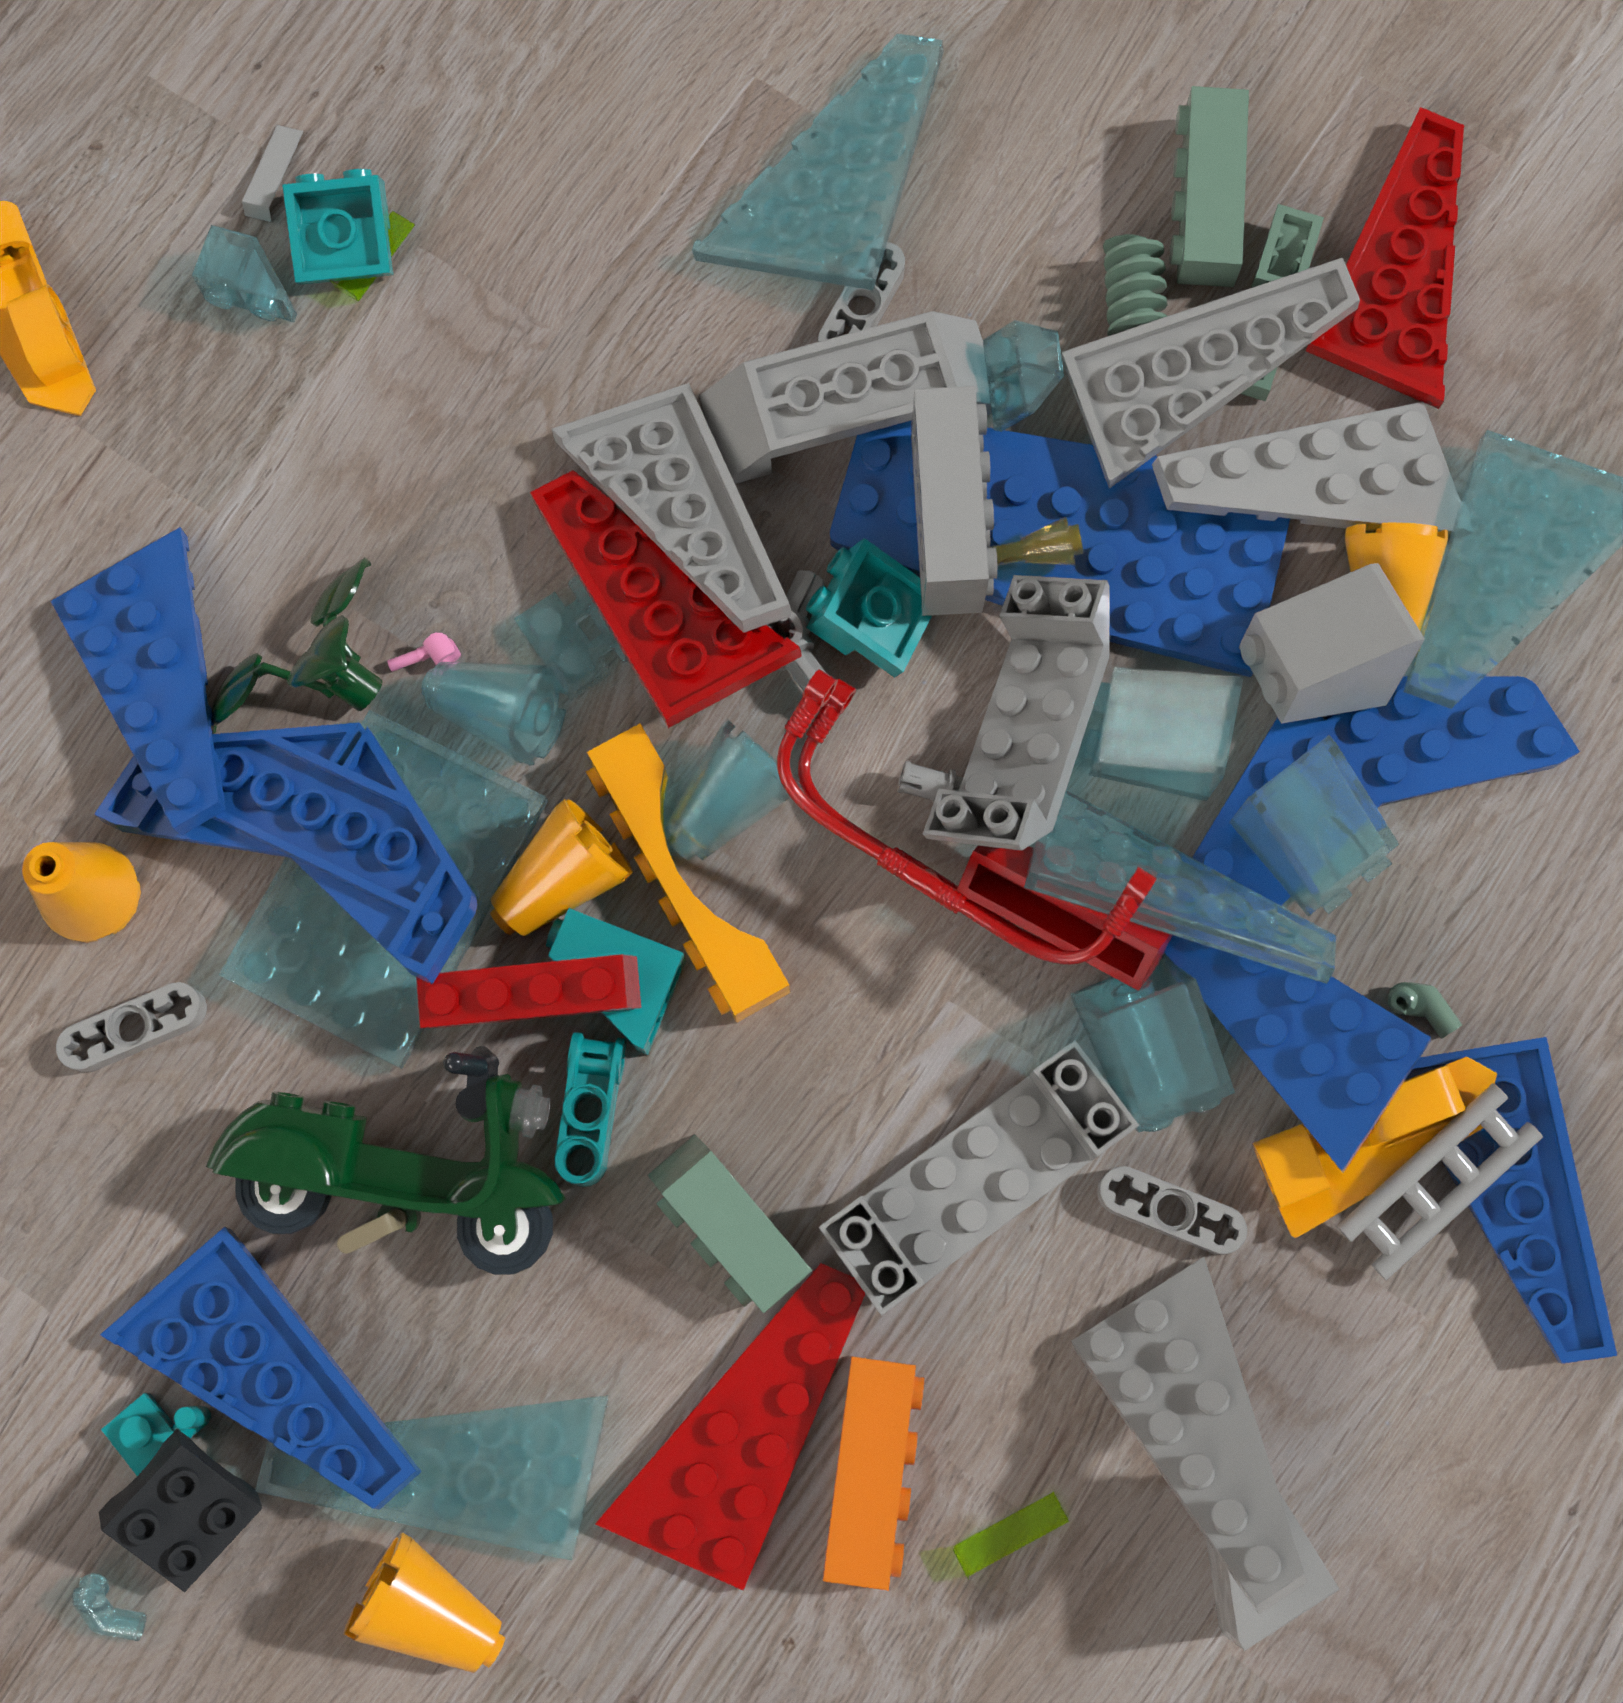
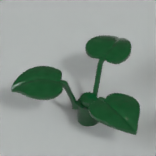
M367 558L361 559L354 566L337 576L321 594L313 609L310 622L315 627L323 623L324 628L316 635L311 643V647L297 660L291 671L265 662L261 663L262 656L255 653L244 659L229 673L220 686L213 702L212 722L214 725L211 726L212 732L216 733L217 725L233 714L245 702L253 690L257 679L267 674L287 680V684L292 688L303 685L320 691L328 698L335 694L358 712L365 709L374 700L382 686V679L359 663L361 656L355 653L346 643L349 620L343 615L337 617L352 600L365 568L371 566V562ZM323 679V680L326 681V682H325V683H322V682L317 681V680Z

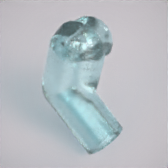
M90 1573L82 1577L79 1588L73 1590L72 1603L90 1630L96 1634L139 1641L145 1629L146 1613L113 1607L106 1598L109 1584L104 1576Z

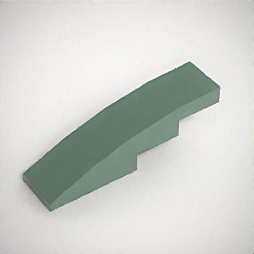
M1278 204L1251 288L1309 269L1324 217ZM1277 367L1241 394L1266 401Z

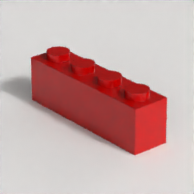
M978 845L971 854L957 888V891L968 899L1064 951L1080 950L1095 941L1104 930L1102 924L1108 918V914L1120 897V894L1030 846L1024 850H1013ZM1140 905L1130 919V922L1127 923V927L1121 932V936H1115L1103 952L1095 958L1086 961V963L1139 991L1158 966L1177 925Z
M625 954L439 973L433 984L416 977L420 1028H446L641 1008L637 956Z

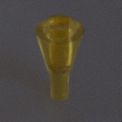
M1067 516L1022 537L1021 541L990 547L996 548L997 566L1024 560L1025 563L1076 565L1074 555L1084 554L1079 525L1068 526Z

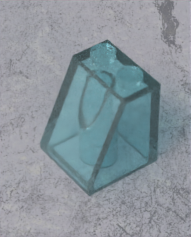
M1114 667L1109 682H1101L1094 703L1093 711L1101 712L1102 714L1099 729L1090 728L1083 758L1092 760L1089 776L1207 801L1225 775L1243 678L1228 675Z
M1330 735L1248 797L1229 822L1308 917L1321 907L1328 914L1334 911L1353 895L1347 886L1360 876L1367 883L1377 877L1392 864L1386 856L1399 845L1337 743Z
M1162 956L1158 966L1139 991L1110 977L1070 994L1110 1087L1140 1125L1135 1128L1138 1133L1143 1131L1156 1132L1165 1129L1173 1123L1174 1118L1191 1111L1204 1112L1213 1109L1221 1103L1222 1098L1235 1093L1197 980L1165 956Z

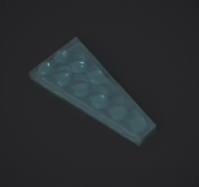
M1067 790L1065 791L1053 831L1033 843L1024 888L1109 914L1133 874L1140 867L1157 879L1135 914H1133V917L1130 919L1131 922L1326 984L1335 970L1336 935Z
M610 1395L384 1422L422 1472L380 1510L373 1509L319 1475V1472L275 1447L270 1441L267 1442L255 1492L572 1561L575 1556Z

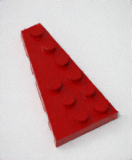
M1420 107L1346 263L1360 298L1358 309L1308 344L1306 352L1439 409L1445 397L1443 378L1444 365L1447 362L1448 355L1446 337L1448 318L1451 314L1455 258L1453 240L1454 227L1458 217L1456 199L1458 180L1461 176L1464 125Z
M574 470L530 492L534 504L668 728L802 657L801 649L788 637L784 639L767 625L743 633L632 519L616 507L614 501Z
M820 1263L598 1519L595 1525L744 1591L864 1299L865 1292L855 1278Z

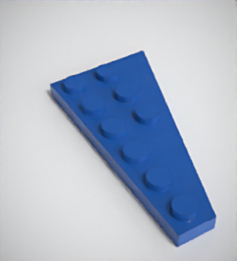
M181 527L51 601L170 824L180 836L226 810L219 757L214 750L211 726L214 725L212 722V709L208 705L206 693L208 679L200 621L195 613L192 590H195L193 573L189 569L187 552L189 551L188 536Z
M1161 871L1141 906L1177 925L1164 954L1184 976L1310 1134L1326 1151L1336 1166L1344 1173L1431 1042V1037Z
M1547 1037L1420 1057L1405 1080L1464 1057H1469L1496 1072L1495 1084L1508 1097L1496 1109L1498 1113L1516 1132L1526 1122H1529L1542 1134L1543 1138L1468 1207L1558 1363L1564 1364L1617 1356ZM1484 1128L1457 1145L1476 1167L1481 1165L1500 1147ZM1444 1164L1455 1185L1458 1186L1461 1181Z
M223 1227L100 1334L113 1344L119 1345L138 1357V1360L149 1367L160 1371L182 1385V1388L242 1426L264 1437L286 1454L297 1458L319 1472V1475L373 1509L380 1510L422 1472L237 1235L227 1227Z

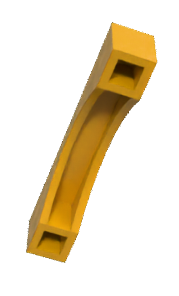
M641 723L589 750L587 754L593 767L585 772L599 798L609 794L617 810L609 815L622 839L626 840L632 836L641 853L633 858L646 882L650 883L657 880L663 890L665 897L657 901L670 925L674 927L681 923L690 938L689 941L682 945L696 971L704 967L708 970L715 984L707 988L720 1014L724 1015L731 1011L738 1023L790 993V985L765 941L736 929L713 914L694 896L678 873L669 853L664 831V799L668 776L665 765Z

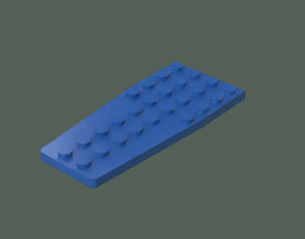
M912 420L857 435L830 529V544L836 550H840L842 547L849 550L865 538L920 578L911 442ZM987 427V434L983 435V452L989 451L990 482H987V499H992L994 529L990 530V548L995 547L997 552V578H994L993 595L986 596L985 600L1003 606L1014 575L1107 580L1110 586L1109 642L1247 677L1252 676L1253 672L1250 666L1244 662L1239 645L1254 614L1270 607L1290 518L1278 517L1275 521L1260 520L1254 514L1228 512L1225 516L1167 510L1152 467L1153 462L1158 457L1156 455L1109 489L1093 445Z

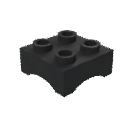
M176 1429L162 1444L156 1455L127 1487L112 1497L99 1511V1519L102 1532L185 1593L261 1511L262 1505L256 1489L243 1479L227 1471L200 1449L188 1436L179 1429Z

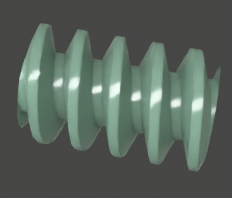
M1123 234L1105 240L1103 244L1104 253L1106 254L1104 267L1107 273L1104 280L1108 289L1105 300L1109 307L1106 318L1110 325L1107 335L1111 336L1167 317L1166 314L1161 312L1168 306L1167 299L1160 294L1167 288L1165 279L1160 277L1166 270L1164 261L1159 259L1165 252L1163 243L1135 234Z

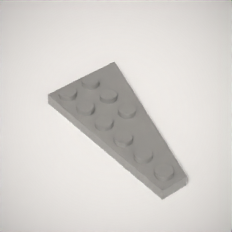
M1343 257L1063 351L1062 362L1109 489L1358 309L1360 298Z
M689 383L552 428L554 441L743 633L791 616L789 601Z
M1424 402L1158 456L1152 464L1167 510L1225 516L1228 512L1254 514L1257 519L1275 521L1278 517L1300 519V524L1345 529L1357 524H1366V531L1373 532L1377 528H1381V523H1417L1438 526V532L1446 529L1448 530V539L1465 541L1473 534Z
M1202 1257L1071 1342L1076 1353L1252 1606L1260 1614L1306 1584L1307 1580L1205 1257Z

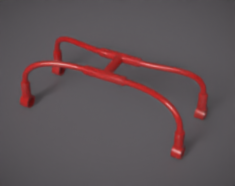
M821 669L815 672L803 692V697L793 715L784 727L787 731L780 743L777 755V769L780 781L791 799L806 814L838 837L876 859L878 866L886 869L892 875H895L948 910L953 911L954 914L962 913L1010 945L1041 960L1065 965L1084 963L1103 952L1115 936H1121V932L1127 927V923L1130 922L1133 914H1135L1157 879L1156 874L1140 864L1121 892L1116 904L1108 914V918L1102 924L1104 930L1096 940L1083 949L1064 951L968 899L957 891L958 885L954 882H951L948 878L908 855V853L898 847L894 849L846 819L830 806L819 794L812 781L810 773L811 759L818 743L822 744L834 722L837 721L840 714L850 704L856 688L841 679L833 678ZM806 732L808 737L802 747L798 761V776L804 791L803 793L792 776L790 756L797 738H802Z

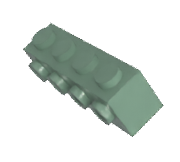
M1192 86L1187 104L1178 106L1175 134L1183 135V148L1176 149L1173 177L1181 178V191L1174 192L1171 220L1179 221V235H1172L1169 263L1177 265L1178 284L1234 287L1243 264L1249 90Z

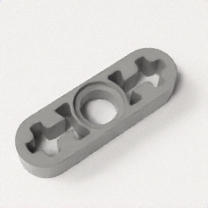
M882 241L872 244L865 250L818 335V342L842 336L845 332V324L851 328L849 333L878 326L904 278L905 257L897 245ZM884 260L891 261V269L886 268L882 272L877 287L872 283L875 278V264L881 265ZM857 296H866L875 303V308L867 315H857L849 309L848 304Z
M181 982L168 984L67 1027L58 1037L56 1043L57 1056L61 1063L68 1068L85 1073L96 1071L195 1029L205 1018L207 1011L206 1000L201 992L188 984ZM178 995L192 1002L191 1005L185 1008L186 1017L183 1019L174 1014H167L157 1020L156 1016L149 1009L152 1005L154 1010L160 1013L173 1009L176 1006L174 998ZM140 1014L145 1022L143 1034L135 1041H124L119 1033L121 1021L127 1015ZM158 1021L163 1025V1028L160 1030ZM104 1025H105V1033H104V1032L102 1031V1029H101V1027L104 1026ZM81 1036L90 1041H97L107 1036L108 1040L114 1045L113 1050H111L110 1045L103 1042L90 1047L87 1050L89 1058L86 1060L83 1057L73 1055V1050L80 1046L78 1038Z
M1127 1166L1116 1167L1105 1173L1098 1183L1097 1195L1099 1202L1108 1212L1209 1253L1224 1255L1235 1252L1246 1240L1247 1225L1244 1217L1236 1209ZM1123 1177H1126L1130 1180L1129 1189L1141 1195L1147 1194L1148 1185L1156 1188V1191L1148 1200L1146 1217L1138 1214V1210L1143 1205L1141 1202L1126 1199L1122 1205L1116 1204L1114 1202L1116 1194L1108 1190L1110 1182L1118 1183ZM1173 1195L1183 1201L1186 1207V1216L1181 1224L1169 1226L1160 1220L1157 1206L1164 1196ZM1197 1205L1205 1208V1211L1200 1216L1204 1220L1218 1222L1222 1216L1228 1218L1227 1228L1234 1231L1233 1239H1223L1220 1245L1214 1242L1215 1233L1201 1226L1196 1227V1237L1188 1234L1187 1231L1194 1224L1197 1217Z

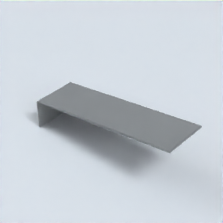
M280 125L276 126L243 197L242 205L245 216L272 222L269 207L303 131Z

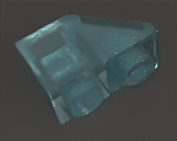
M211 225L192 273V277L202 292L204 299L222 309H231L232 306L249 310L256 317L266 321L274 322L279 318L295 322L297 313L257 237Z
M1014 320L983 340L995 431L1002 432L1033 414L1064 377L1058 331Z

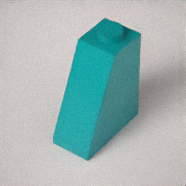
M568 908L564 920L557 918L549 931L546 940V947L551 948L549 957L552 961L620 954L637 956L641 1008L601 1013L638 1052L648 1055L687 962L684 953Z

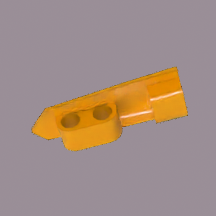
M0 201V356L30 404L81 416L96 392V388L67 313L55 291L47 284L17 205L8 201Z
M1464 1057L1405 1080L1344 1173L1341 1172L1303 1124L1252 1143L1261 1169L1290 1235L1297 1238L1371 1195L1460 1112L1465 1111L1466 1107L1492 1083L1495 1084L1497 1073L1469 1057ZM1480 1124L1466 1138L1483 1129L1482 1125Z

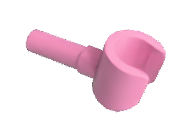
M436 632L425 639L423 642L424 646L392 658L387 662L390 670L393 672L417 662L425 661L431 657L437 668H444L456 662L461 657V653L452 639L443 633Z

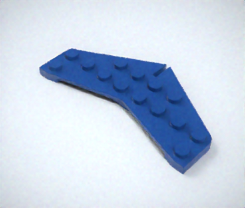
M1403 676L1386 706L1328 715L1326 720L1323 717L1281 724L1277 717L1190 859L1188 867L1189 876L1202 897L1258 930L1378 807L1392 802L1525 772L1531 774L1553 769L1573 758L1580 751L1538 686L1525 677Z
M360 723L212 734L214 750L219 757L226 810L182 836L173 829L134 756L94 813L103 823L126 833L291 858L410 974L430 984H433L476 913L477 898L375 735L368 726L364 729Z

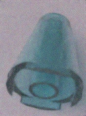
M443 661L438 663L434 669H430L423 679L422 694L429 709L522 764L535 765L532 760L535 756L544 759L557 741L564 723L566 709L558 707L559 692L568 695V685L564 673L551 666Z
M728 718L717 731L666 825V828L672 834L667 839L668 844L688 861L694 855L702 860L706 859L791 798L780 781L777 760L744 731L737 737L733 736L731 732L736 726ZM793 777L795 782L801 789L803 785L800 783L798 779Z

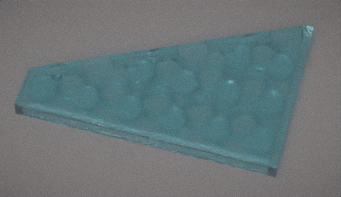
M896 34L883 48L881 55L877 59L870 61L861 70V78L844 96L838 94L813 120L812 126L808 130L801 132L791 142L792 149L774 168L768 166L743 192L742 198L738 202L731 204L721 214L722 221L702 242L698 239L694 242L692 251L695 261L873 290L944 53L943 40Z
M1486 430L1478 444L1421 633L1425 640L1412 661L1403 692L1452 709L1623 546V477Z

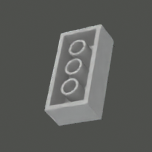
M976 386L914 389L911 442L923 616L982 613L985 597L993 595L994 578H997V552L995 547L990 548V530L994 529V509L992 499H987V482H990L989 451L983 452V435L987 434V411L985 404H977Z

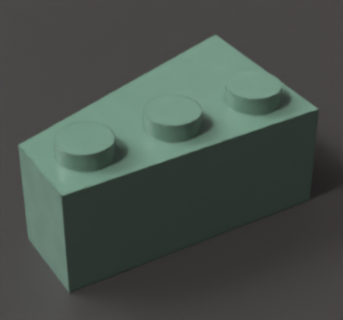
M695 1134L648 1174L649 1178L664 1196L656 1203L676 1228L684 1222L688 1224L698 1236L690 1243L710 1268L718 1261L731 1275L724 1284L744 1307L753 1301L765 1313L812 1271L719 1159Z

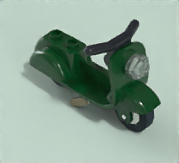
M485 1046L476 1047L471 1054L449 1053L445 1056L443 1062L445 1070L449 1073L467 1075L466 1088L459 1092L456 1098L455 1105L458 1113L469 1122L484 1120L486 1149L484 1158L480 1162H465L362 1143L367 1117L354 1114L355 1105L324 1101L323 1107L317 1108L303 1105L304 1096L286 1092H272L271 1100L257 1101L241 1112L225 1128L216 1141L206 1165L207 1168L213 1169L212 1172L215 1174L236 1178V1200L242 1214L255 1227L272 1234H293L313 1225L326 1212L332 1195L382 1204L377 1218L339 1237L337 1241L338 1249L346 1254L405 1226V1232L412 1233L420 1224V1211L458 1215L457 1239L464 1255L477 1268L494 1275H514L532 1267L547 1251L553 1235V1215L549 1205L560 1204L566 1200L556 1182L542 1170L517 1161L519 1155V1131H522L523 1137L532 1139L536 1129H545L550 1111V1098L542 1097L543 1091L541 1086L532 1085L531 1089L522 1088L521 1082L511 1080L509 1074L498 1075L499 1060Z

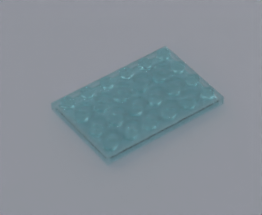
M369 710L361 723L362 727L366 729L368 726L375 735L477 898L476 913L440 973L456 971L492 906L491 897L514 866L548 800L546 796ZM285 857L219 976L403 1070L425 1029L420 1028L416 976L410 974L294 860Z

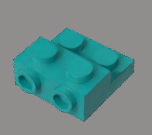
M351 169L344 171L343 178L325 180L323 174L313 173L296 176V183L282 184L295 283L304 285L393 275L388 230L391 229L385 182L379 175H372V170Z
M864 538L849 550L842 547L830 561L826 572L832 575L833 578L827 588L822 585L809 600L806 611L812 614V617L806 628L844 655L856 650L895 678L903 673L932 615H922L920 578Z

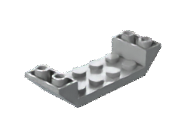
M935 311L743 362L699 395V401L706 422L735 484L772 474L771 458L912 420L914 389L976 386L977 404L986 405L987 415L1004 411V403L977 322Z
M1013 576L999 616L1011 637V642L959 791L938 789L923 831L926 839L1024 850L1053 831L1109 660L1110 586L1107 580Z
M1074 1040L1034 1069L1024 1080L865 1196L861 1195L818 1228L882 1316L1140 1125L1076 1040Z

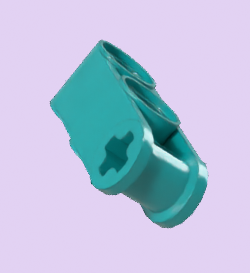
M574 1032L572 1035L567 1061V1083L555 1154V1167L559 1175L572 1185L590 1187L598 1183L606 1172L618 1089L625 1066L627 1048L625 1038H617L615 1042L584 1039L583 1033ZM587 1057L603 1058V1059H607V1060L593 1059V1058H587ZM587 1097H596L602 1102V1113L592 1123L579 1122L576 1116L578 1104ZM580 1148L592 1150L595 1163L590 1172L583 1176L572 1175L568 1168L570 1155Z

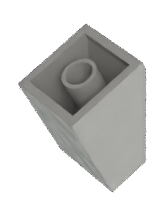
M1375 563L1255 613L1239 648L1244 662L1250 666L1260 684L1265 700L1271 704L1282 724L1386 706L1425 638L1380 565Z
M1281 1494L1280 1498L1307 1583L1262 1613H1257L1206 1539L1218 1626L1225 1637L1244 1651L1340 1590Z

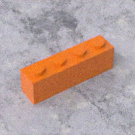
M851 1356L823 1572L824 1582L889 1591L890 1577H901L904 1544L895 1543L897 1520H908L911 1488L901 1487L904 1464L914 1466L918 1432L908 1431L911 1409L921 1410L924 1390V1377L915 1376L916 1365Z

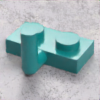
M143 1393L104 1426L101 1431L136 1476H138L176 1429H179L191 1439L209 1423L211 1412L206 1406L202 1405L182 1407L174 1415V1424L150 1393Z

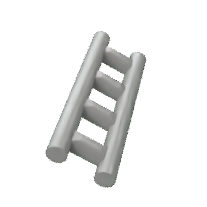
M1492 1083L1466 1107L1465 1111L1460 1112L1336 1226L1350 1242L1362 1232L1365 1233L1383 1253L1371 1265L1386 1281L1543 1138L1542 1134L1529 1122H1526L1516 1132L1498 1113L1496 1109L1508 1097L1496 1084ZM1481 1124L1500 1147L1481 1165L1476 1167L1457 1145ZM1442 1160L1461 1183L1437 1203L1418 1181ZM1403 1196L1422 1219L1398 1239L1381 1221L1379 1216Z

